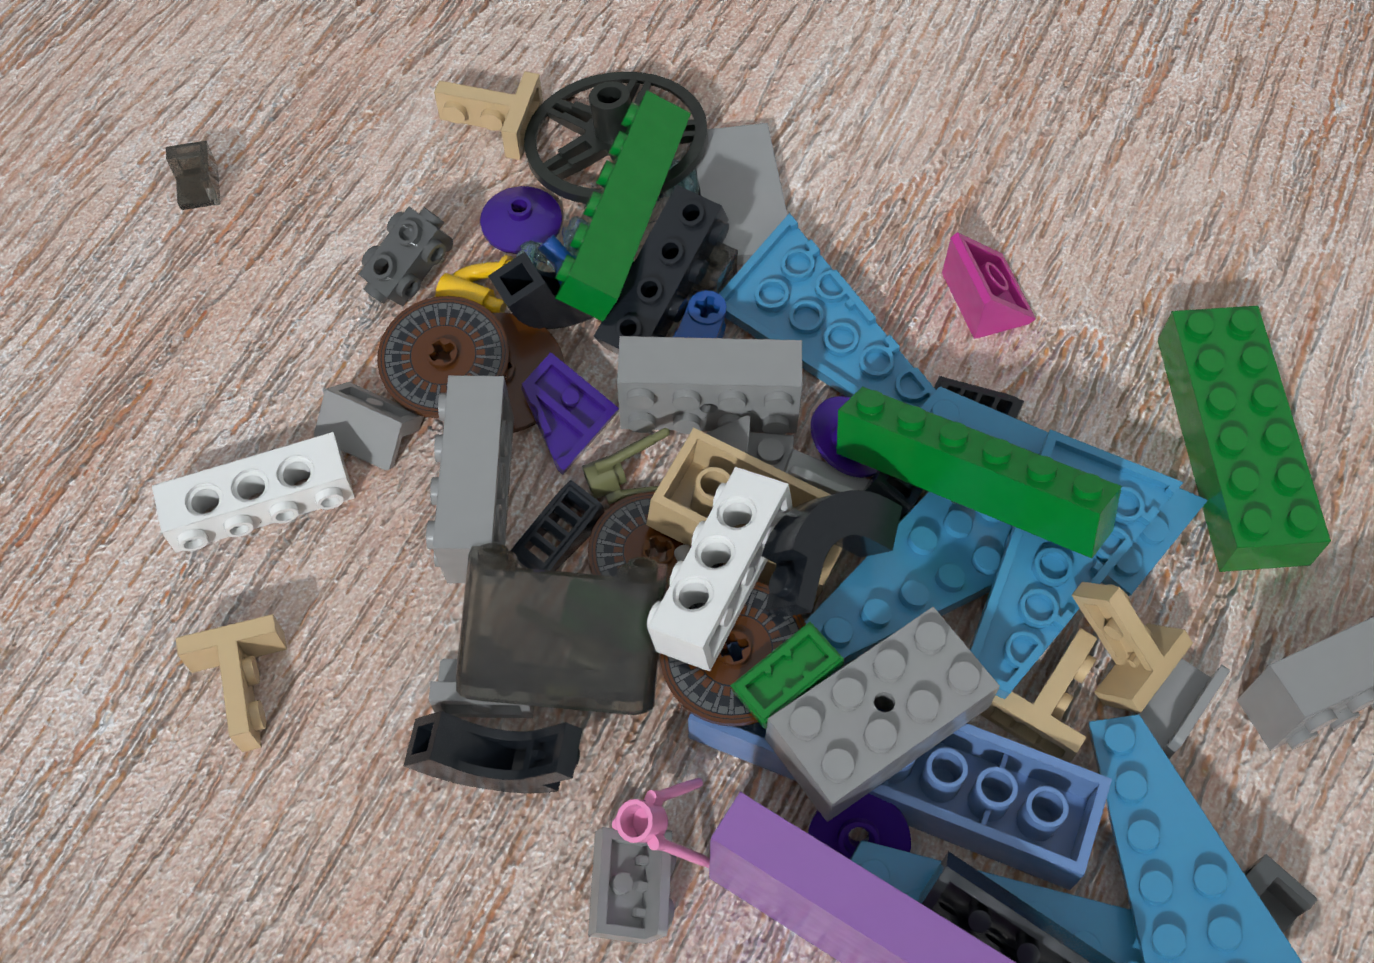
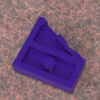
M551 352L522 383L521 390L558 472L564 475L614 418L619 408Z

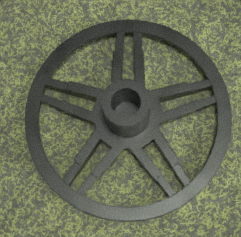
M610 72L590 76L571 83L551 95L532 115L524 137L527 162L534 176L548 190L565 199L587 204L593 191L600 193L601 189L577 186L562 179L591 166L605 156H610L613 161L615 157L609 154V150L619 130L624 133L627 130V127L621 125V122L640 84L644 85L635 99L634 103L639 105L645 92L649 91L651 86H655L668 91L680 99L687 106L694 119L688 120L679 143L692 142L685 156L668 171L660 191L661 194L684 180L700 162L708 139L704 110L696 97L687 89L672 80L658 75L642 72ZM593 88L589 94L590 106L578 101L574 104L565 101L577 93ZM548 116L581 136L558 149L559 154L543 163L537 151V136L543 121Z

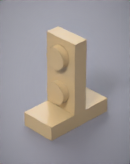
M524 71L515 94L440 80L434 91L441 120L483 127L492 131L499 130L502 134L505 157L521 160L525 150L524 137L526 128L532 115L543 103L540 74Z
M1081 582L1071 596L1115 662L1113 668L1094 692L1103 705L1141 713L1193 642L1185 629L1149 623L1144 625L1131 606L1129 596L1120 587L1112 584L1103 585Z
M271 614L176 637L177 655L191 673L220 666L228 732L231 740L241 752L262 748L260 730L266 729V716L261 701H255L253 685L260 683L259 669L255 657L287 650L285 632L275 616Z
M1081 628L1079 629L1034 704L1012 691L1006 699L995 696L990 707L980 715L1032 748L1070 763L1084 743L1086 736L1060 721L1074 698L1065 691L1073 679L1081 684L1085 680L1097 660L1089 652L1098 638Z

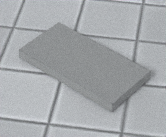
M768 123L707 129L706 149L700 162L694 169L698 192L700 196L722 205L729 219V230L724 242L719 247L715 246L710 254L712 268L745 264L787 216Z

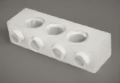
M333 432L152 485L161 533L175 553L196 551L205 547L210 542L227 537H242L252 532L253 529L273 523H288L295 520L299 515L319 509H334L345 501L355 499L343 454ZM308 479L302 485L294 486L298 481ZM263 492L259 497L249 500L254 494ZM217 506L213 511L204 514L210 507Z
M735 467L727 483L719 485L713 499V508L706 521L699 522L695 528L692 537V547L684 561H678L672 570L670 587L662 601H657L649 612L647 628L656 652L709 672L711 671L768 559L762 557V553L770 533L780 519L793 509L788 483ZM739 524H746L743 527L733 528L734 526ZM726 563L721 567L711 568L715 564ZM705 603V605L698 609H688L693 604Z

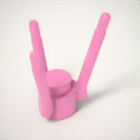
M701 778L688 780L659 791L649 790L644 800H629L618 809L616 818L612 821V827L618 831L624 840L630 843H647L651 850L664 851L709 868L710 857L669 841L664 836L668 827V816L662 807L663 802L700 788L703 785Z

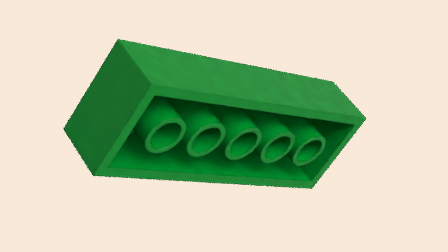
M1259 306L1172 311L1158 338V344L1198 494L1200 497L1208 500L1202 509L1219 572L1310 566L1328 546L1331 539Z

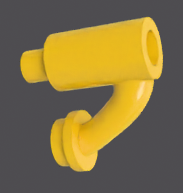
M506 254L499 262L473 264L457 270L452 275L449 273L443 274L437 284L435 297L455 296L466 298L484 306L491 313H505L507 305L504 300L495 297L493 289L473 282L489 278L488 275L513 260V257Z

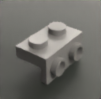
M602 827L595 831L588 936L647 944L667 936L674 917V904L669 897L670 876L675 869L676 856L664 851L651 850L647 843H630L624 840L618 831L613 828ZM666 830L665 838L672 841V831Z

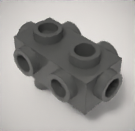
M408 206L405 212L394 214L387 224L389 234L380 246H372L363 255L362 265L364 267L358 274L368 282L363 289L383 304L390 299L404 306L408 299L415 296L419 291L421 282L431 268L439 263L445 256V253L449 252L453 247V239L440 229L445 222L425 207L422 208L420 213Z

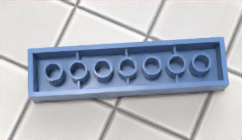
M737 642L730 643L728 645L729 653L726 655H730L734 662L743 659L742 650L745 648H740ZM690 713L688 718L689 739L795 780L765 740L766 729L759 722L745 726H722L704 721ZM967 723L869 793L892 803L900 809L907 820L908 826L1071 890L1085 875L1112 779Z

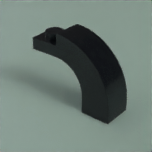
M526 252L488 275L512 314L529 327L558 329L573 326L593 318L556 299L560 288L558 280L555 279L556 273L537 269Z
M849 490L810 500L791 509L775 525L762 553V557L776 563L775 571L769 581L770 592L765 610L779 617L812 612L823 564L834 544L860 558L893 551L902 506L873 492Z
M439 711L415 719L403 766L431 777L469 787L510 793L559 791L560 781L573 779L574 770L580 759L579 744L582 729L565 722L533 731H506L477 725L444 711Z

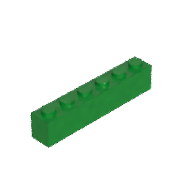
M648 90L645 92L639 105L634 102L630 103L621 122V125L627 127L625 133L619 130L609 150V154L615 157L613 163L606 160L596 181V184L602 186L600 193L593 191L583 211V215L589 217L587 224L579 223L569 244L570 247L576 249L573 257L565 256L556 274L555 279L562 282L556 299L602 322L605 320L619 298L691 115L690 112Z
M861 387L838 409L837 454L1089 558L1094 557L1113 532L1122 488L1118 484L865 387Z

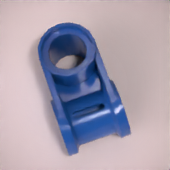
M709 290L694 294L688 302L680 326L673 337L723 338L726 329L724 319L727 305L725 299L720 294Z

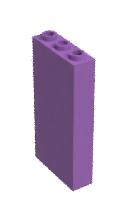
M742 792L738 794L711 836L709 878L841 963H1016Z

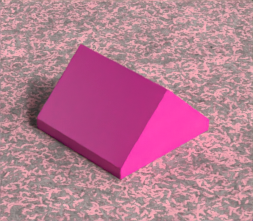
M959 232L955 233L950 238L942 275L973 338L977 339L1021 327L1036 320L1003 254Z

